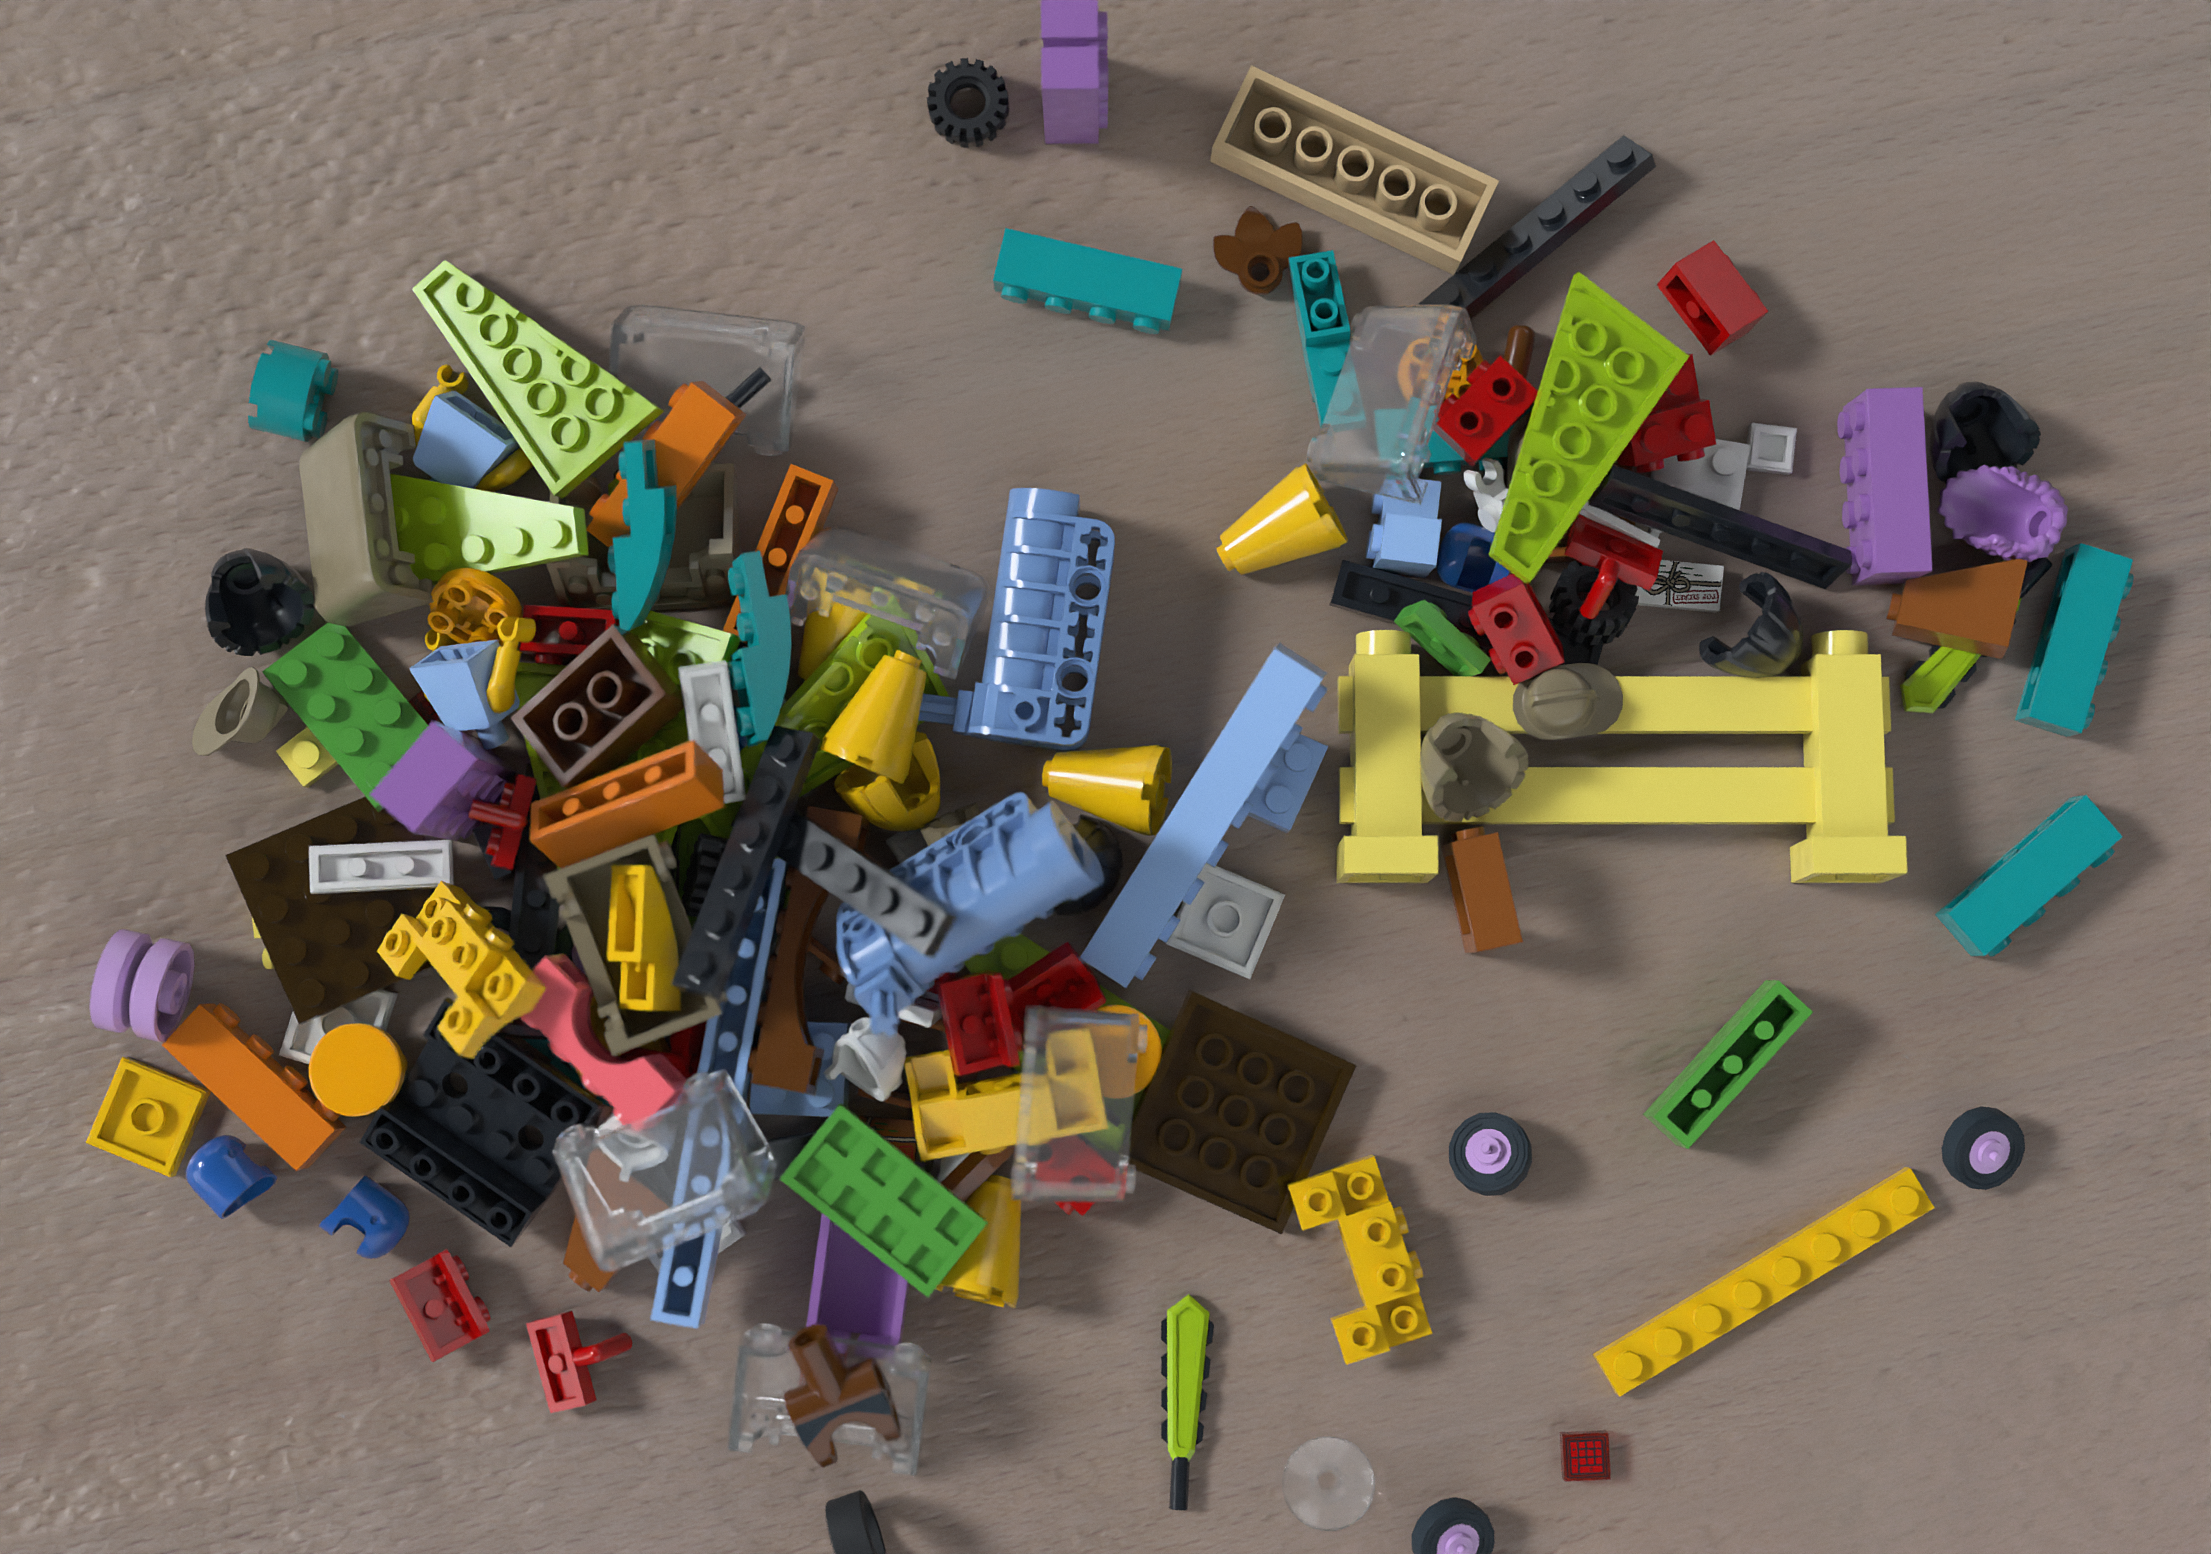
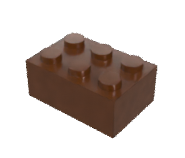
M612 625L519 709L511 719L563 788L569 789L615 771L684 709L682 693L636 634Z

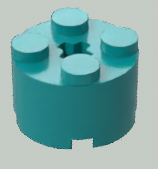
M269 340L267 346L272 350L271 355L261 353L252 380L249 403L258 405L257 417L248 415L249 427L254 430L303 442L310 441L312 437L320 439L324 435L328 417L327 412L321 411L325 394H334L338 381V369L331 367V361L327 353L276 340Z

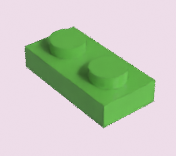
M1425 599L1403 608L1394 620L1402 630L1410 633L1412 639L1454 676H1474L1480 674L1491 660L1480 650L1479 643L1472 636L1460 632L1447 620V615L1441 608L1435 604L1428 603Z

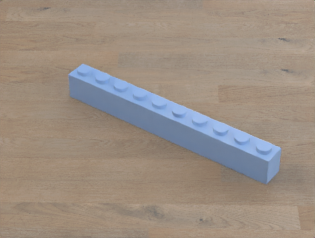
M775 858L729 975L724 988L728 1000L720 1003L722 1014L712 1017L707 1021L651 1315L652 1321L697 1329L705 1323L751 1080V1074L748 1073V1060L752 1047L757 1046L760 1032V1027L757 1025L758 1011L762 1000H766L769 981H767V968L770 957L775 952L778 936L776 933L777 919L780 910L783 908L786 894V876L789 864L782 859Z

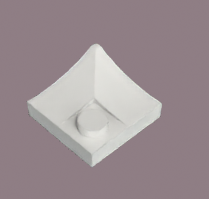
M1716 439L1717 445L1704 448L1705 456L1700 459L1683 462L1677 461V456L1663 459L1665 467L1652 471L1651 478L1740 510L1750 444Z

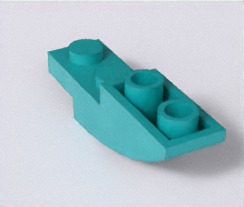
M1334 251L1290 257L1289 268L1299 333L1312 401L1316 405L1322 436L1367 429L1368 420L1351 346V329Z
M655 439L625 442L624 451H621L619 455L620 475L622 479H627L628 498H625L623 501V519L625 525L630 526L631 534H623L613 538V545L608 550V564L611 573L616 574L617 592H614L612 595V613L616 620L619 619L620 628L627 631L641 626L654 606L668 570L675 538L677 516L676 485L658 486Z
M760 551L742 553L732 562L733 568H729L728 571L731 593L733 596L738 595L741 613L737 615L738 634L742 642L747 641L748 647L741 648L732 654V662H728L727 667L730 687L732 690L738 691L741 707L736 709L737 728L741 736H746L748 747L756 746L766 741L772 731L785 695L791 654V624L787 594L769 597Z

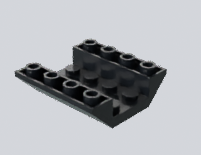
M447 997L443 1000L424 1032L423 1036L428 1039V1042L403 1082L399 1093L393 1101L379 1108L359 1143L503 1243L512 1247L558 1187L596 1126L602 1103L498 1031L480 1047L473 1059L459 1055L438 1029L447 1011L455 1003L454 1000ZM451 1073H458L466 1079L468 1084V1091L466 1093L459 1092L452 1087L450 1082ZM526 1125H533L542 1132L544 1137L543 1144H534L528 1140L525 1134Z

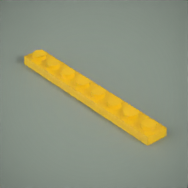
M1904 1167L1593 1353V1356L1614 1392L1620 1397L1934 1209V1206L1912 1169Z

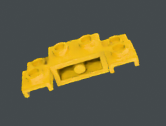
M440 881L416 918L405 914L400 915L392 929L386 934L377 952L396 976L408 980L412 979L427 959L431 962L458 996L455 1003L447 1011L438 1029L459 1055L473 1059L480 1047L502 1026L519 1016L531 1012L546 990V987L512 948L514 941L507 934L496 929L491 923L492 915L481 906L475 904L462 888Z
M1089 1025L1043 1033L1042 1040L1048 1068L961 1084L958 1083L957 1075L954 1074L949 1050L906 1057L904 1066L910 1091L915 1136L921 1161L976 1151L987 1155L995 1154L1005 1150L1010 1145L1026 1143L1028 1146H1040L1049 1143L1055 1137L1106 1129V1113Z
M1371 1154L1317 1175L1287 1184L1302 1231L1336 1220L1362 1303L1365 1305L1330 1318L1345 1364L1348 1365L1388 1352L1390 1347L1433 1334L1416 1280L1424 1277L1415 1250L1407 1252L1402 1235L1409 1233L1408 1225L1401 1206L1393 1208L1391 1201L1388 1199L1375 1156Z

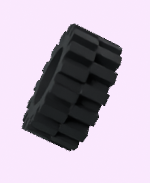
M960 58V65L954 66L953 61L945 64L946 70L943 73L939 69L934 74L935 82H930L928 87L929 97H927L929 116L931 123H934L936 132L940 136L944 134L947 142L954 144L955 141H958L960 146L968 148L969 143L975 142L976 147L984 145L983 140L989 138L990 141L994 140L997 137L996 131L998 129L1003 130L1005 127V118L1009 115L1008 91H1006L1005 81L1002 76H997V70L990 65L989 68L984 67V61L976 59L975 64H969L968 58ZM963 88H974L980 91L986 99V105L982 113L971 119L961 118L956 115L951 108V100L957 91Z
M1574 560L1569 563L1567 569L1564 568L1551 593L1549 612H1555L1552 620L1556 626L1561 623L1565 624L1561 631L1564 635L1568 636L1572 631L1575 632L1577 636L1574 641L1581 644L1585 637L1590 638V645L1598 646L1601 638L1605 644L1611 643L1615 636L1619 638L1623 634L1636 611V606L1639 603V596H1635L1638 590L1637 585L1627 584L1617 577L1616 584L1606 600L1610 607L1609 610H1600L1595 619H1588L1580 613V607L1583 602L1580 600L1578 593L1590 592L1600 570L1592 566L1578 564Z
M704 833L699 834L694 845V852L690 857V866L687 868V878L683 887L682 904L687 916L698 918L729 839Z

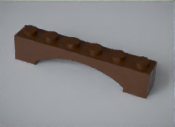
M808 806L806 813L808 818L861 853H865L871 823L863 815ZM789 865L786 876V889L791 891L787 908L780 910L777 919L776 933L781 936L778 954L773 953L768 963L767 981L772 983L768 1000H762L759 1007L757 1025L762 1028L759 1046H753L748 1060V1073L753 1074L751 1080L753 1084L815 1096L825 1050L816 1047L810 1035L804 1005V971L812 932L831 892Z

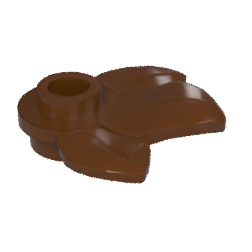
M1253 206L1248 207L1238 220L1235 236L1218 235L1213 239V250L1218 264L1224 270L1238 275L1242 287L1255 295H1266L1273 292L1281 283L1283 270L1289 267V258L1299 256L1302 248V231L1298 222L1283 225L1274 231L1267 218ZM1256 267H1264L1268 271L1269 276L1264 280H1257L1253 277L1252 270Z

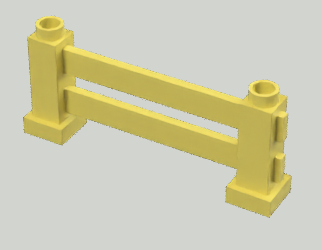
M1374 630L1358 633L1356 635V654H1354L1349 664V676H1339L1337 679L1338 734H1350V767H1340L1338 770L1339 824H1351V836H1344L1336 847L1337 883H1428L1438 874V836H1422V824H1806L1807 839L1790 847L1791 883H1884L1907 874L1906 836H1888V824L1895 822L1893 767H1885L1884 734L1891 731L1889 677H1882L1881 654H1868V634L1866 632L1837 630L1821 632L1811 636L1812 658L1801 665V677L1614 676L1623 693V708L1617 721L1606 731L1597 734H1803L1804 767H1528L1527 770H1524L1526 775L1517 789L1511 788L1512 795L1496 809L1489 807V813L1480 817L1472 816L1470 820L1463 818L1462 822L1446 821L1443 817L1441 819L1435 814L1424 793L1420 772V734H1427L1429 728L1434 726L1443 715L1455 712L1483 717L1509 734H1528L1518 724L1513 712V695L1518 684L1513 685L1509 676H1420L1419 654H1411L1410 633L1397 630Z

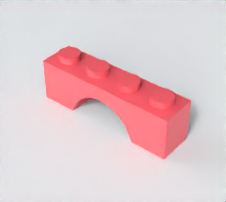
M565 954L545 956L534 968L533 972L545 985L546 990L532 1011L519 1017L530 1027L539 1029L551 1041L549 1043L551 1050L560 1059L571 1062L583 1074L581 1076L582 1082L589 1090L599 1096L603 1095L615 1108L614 1115L623 1125L630 1129H635L637 1132L656 1127L693 1086L661 1053L642 1057L638 1060H628L616 1055L612 1056V1053L598 1040L592 1027L590 1008L594 993L587 976Z

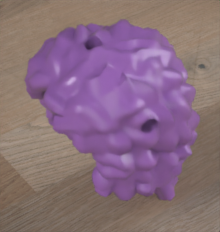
M1983 465L1977 470L1958 471L1957 478L1947 479L1946 487L1940 491V505L1937 508V512L1945 517L1944 524L1952 529L1953 538H1962L1966 540L1968 545L1974 546L1976 549L1980 548L1988 555L2000 556L2006 561L2023 559L2032 562L2037 558L2048 557L2053 551L2054 545L2061 539L2060 534L2067 524L2068 506L2064 504L2065 500L2061 496L2060 491L2052 487L2049 481H2042L2038 475L2028 476L2027 472L2021 473V471L2009 466L1999 469L1996 466L1990 468L1987 465Z

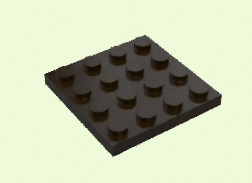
M362 797L225 855L300 1025L406 980L395 975L377 950L400 915L405 914L416 918L426 900L430 898L436 889L310 893L309 846L426 841L423 834L413 833L385 808L378 812L366 797ZM427 959L414 976L434 966Z
M1189 990L1163 1046L1162 1057L1156 1072L1142 1093L1113 1159L1129 1168L1282 1234L1294 1208L1287 1184L1308 1177L1357 1065Z

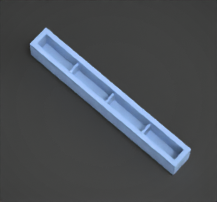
M1281 643L1274 648L1080 956L1083 961L1127 988L1134 976L1140 980L1144 979L1157 958L1149 953L1158 939L1165 943L1168 941L1180 922V919L1174 916L1175 911L1182 901L1191 905L1205 883L1198 878L1206 863L1215 867L1229 844L1222 840L1230 825L1239 829L1251 811L1253 805L1246 801L1255 786L1264 790L1277 770L1278 766L1271 763V760L1278 749L1281 747L1289 751L1303 728L1296 724L1299 716L1305 708L1314 712L1328 688L1320 684L1327 672Z

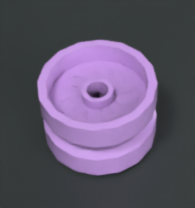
M125 929L118 930L104 948L95 971L90 997V1015L94 1026L118 1033L126 1032L132 1027L136 1037L158 1042L166 1041L176 1030L182 1019L193 983L194 952L190 944L166 938H160L154 944L149 934Z

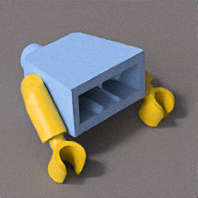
M448 364L442 365L437 371V379L440 384L438 387L433 386L430 388L412 414V425L414 426L416 451L413 456L415 466L431 476L429 481L489 492H496L513 484L531 469L533 464L506 425L461 395L467 390L469 385L465 372H461L455 382L448 383L447 380L451 377L453 369Z
M508 616L499 622L497 628L499 637L504 641L503 647L500 646L498 640L460 644L447 634L438 633L431 629L425 635V644L433 652L409 668L423 690L425 698L431 703L443 724L458 731L475 730L484 749L498 747L509 739V735L501 720L519 707L520 700L515 689V676L521 652L517 651L519 642H530L535 636L536 624L531 618Z

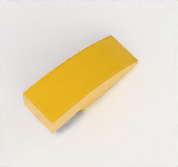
M612 865L607 960L622 961L619 1008L680 1011V990L671 984L679 966L677 945L670 913L653 867Z

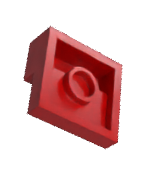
M1686 353L1689 355L1688 359L1617 458L1619 465L1635 466L1638 473L1656 471L1665 467L1663 460L1665 458L1677 456V461L1679 462L1696 460L1705 456L1704 448L1717 445L1709 399H1700L1693 354Z

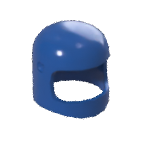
M1460 523L1453 526L1444 536L1437 555L1436 567L1441 580L1449 586L1472 593L1508 576L1510 571L1489 556L1495 532L1470 523Z
M232 1135L218 1136L205 1143L195 1152L186 1168V1178L189 1185L221 1219L230 1216L242 1206L269 1190L277 1180V1176L266 1165L259 1166L255 1164L244 1153L246 1144Z
M366 1175L353 1187L338 1207L323 1219L318 1226L331 1236L342 1226H353L365 1235L356 1253L364 1258L375 1259L388 1254L395 1248L407 1230L410 1216L406 1205L399 1198Z

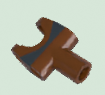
M814 1324L798 1331L789 1340L788 1347L806 1383L785 1391L784 1401L786 1409L801 1442L821 1467L837 1463V1450L832 1434L845 1423L854 1421L866 1423L873 1427L878 1434H882L887 1442L901 1438L900 1421L889 1383L874 1357L846 1367L826 1325Z

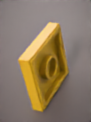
M122 1057L86 1143L165 1176L174 1177L177 1174L211 1091L130 1057Z

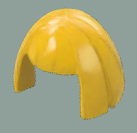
M916 731L909 772L903 784L856 764L840 772L841 775L837 776L834 787L836 792L852 811L858 815H863L873 825L889 831L907 832L920 829L935 818L940 807L938 763L932 744L923 732L919 733V731Z

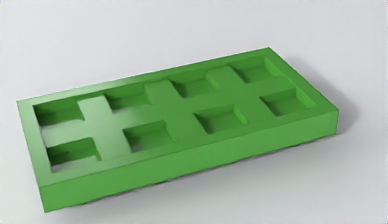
M328 622L262 671V673L374 808L380 812L384 807L370 796L371 792L429 726L345 626Z
M842 1103L837 1106L780 1177L781 1181L927 1297L930 1296L988 1223L983 1216Z

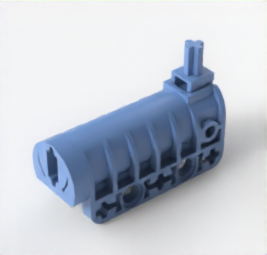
M1015 488L1010 490L982 683L976 682L974 692L959 690L958 698L923 693L919 721L953 725V732L958 735L1064 752L1080 749L1086 743L1090 730L1114 562L1115 538L1111 527L1105 522L1079 517L1080 495L1039 488ZM1093 540L1100 542L1096 556V567L1088 565V547H1090ZM1091 584L1099 589L1100 594L1092 600H1084L1079 598L1075 592L1080 586ZM1079 616L1088 618V638L1084 641L1083 659L1075 657L1074 636H1077L1079 631ZM1071 673H1078L1086 678L1087 685L1078 692H1071L1063 687V679ZM1066 705L1075 707L1074 724L1076 728L1080 729L1073 730L1069 738L1062 737L1061 728L1056 727L1057 725L1062 726L1066 722Z
M1013 794L889 870L957 915L935 958L922 955L844 901L841 903L837 911L838 956L848 981L852 986H855L854 998L871 1017L872 1032L878 1035L884 1031L888 1036L894 1035L897 1032L899 1012L913 1004V999L931 988L937 977L947 971L951 973L959 971L963 968L964 961L977 953L981 955L989 953L993 950L994 943L1007 935L1017 936L1022 933L1024 925L1036 917L1046 918L1053 913V907L1068 898L1076 900L1103 883V872L1097 856L1053 801L1037 810L1026 794Z

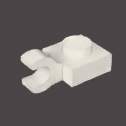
M1484 458L1482 460L1485 468L1483 479L1480 473L1467 470L1464 472V481L1469 489L1474 490L1473 494L1479 508L1478 518L1481 524L1487 530L1495 532L1508 489H1506L1501 464L1497 460Z

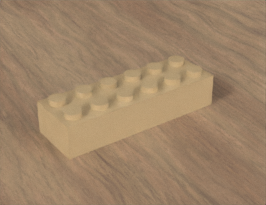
M1254 66L1250 67L1212 146L1210 162L1453 275L1456 273L1499 182V180Z

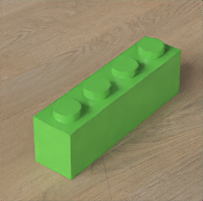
M1765 980L1643 1115L1676 1146L1689 1149L1813 1011L1779 980Z

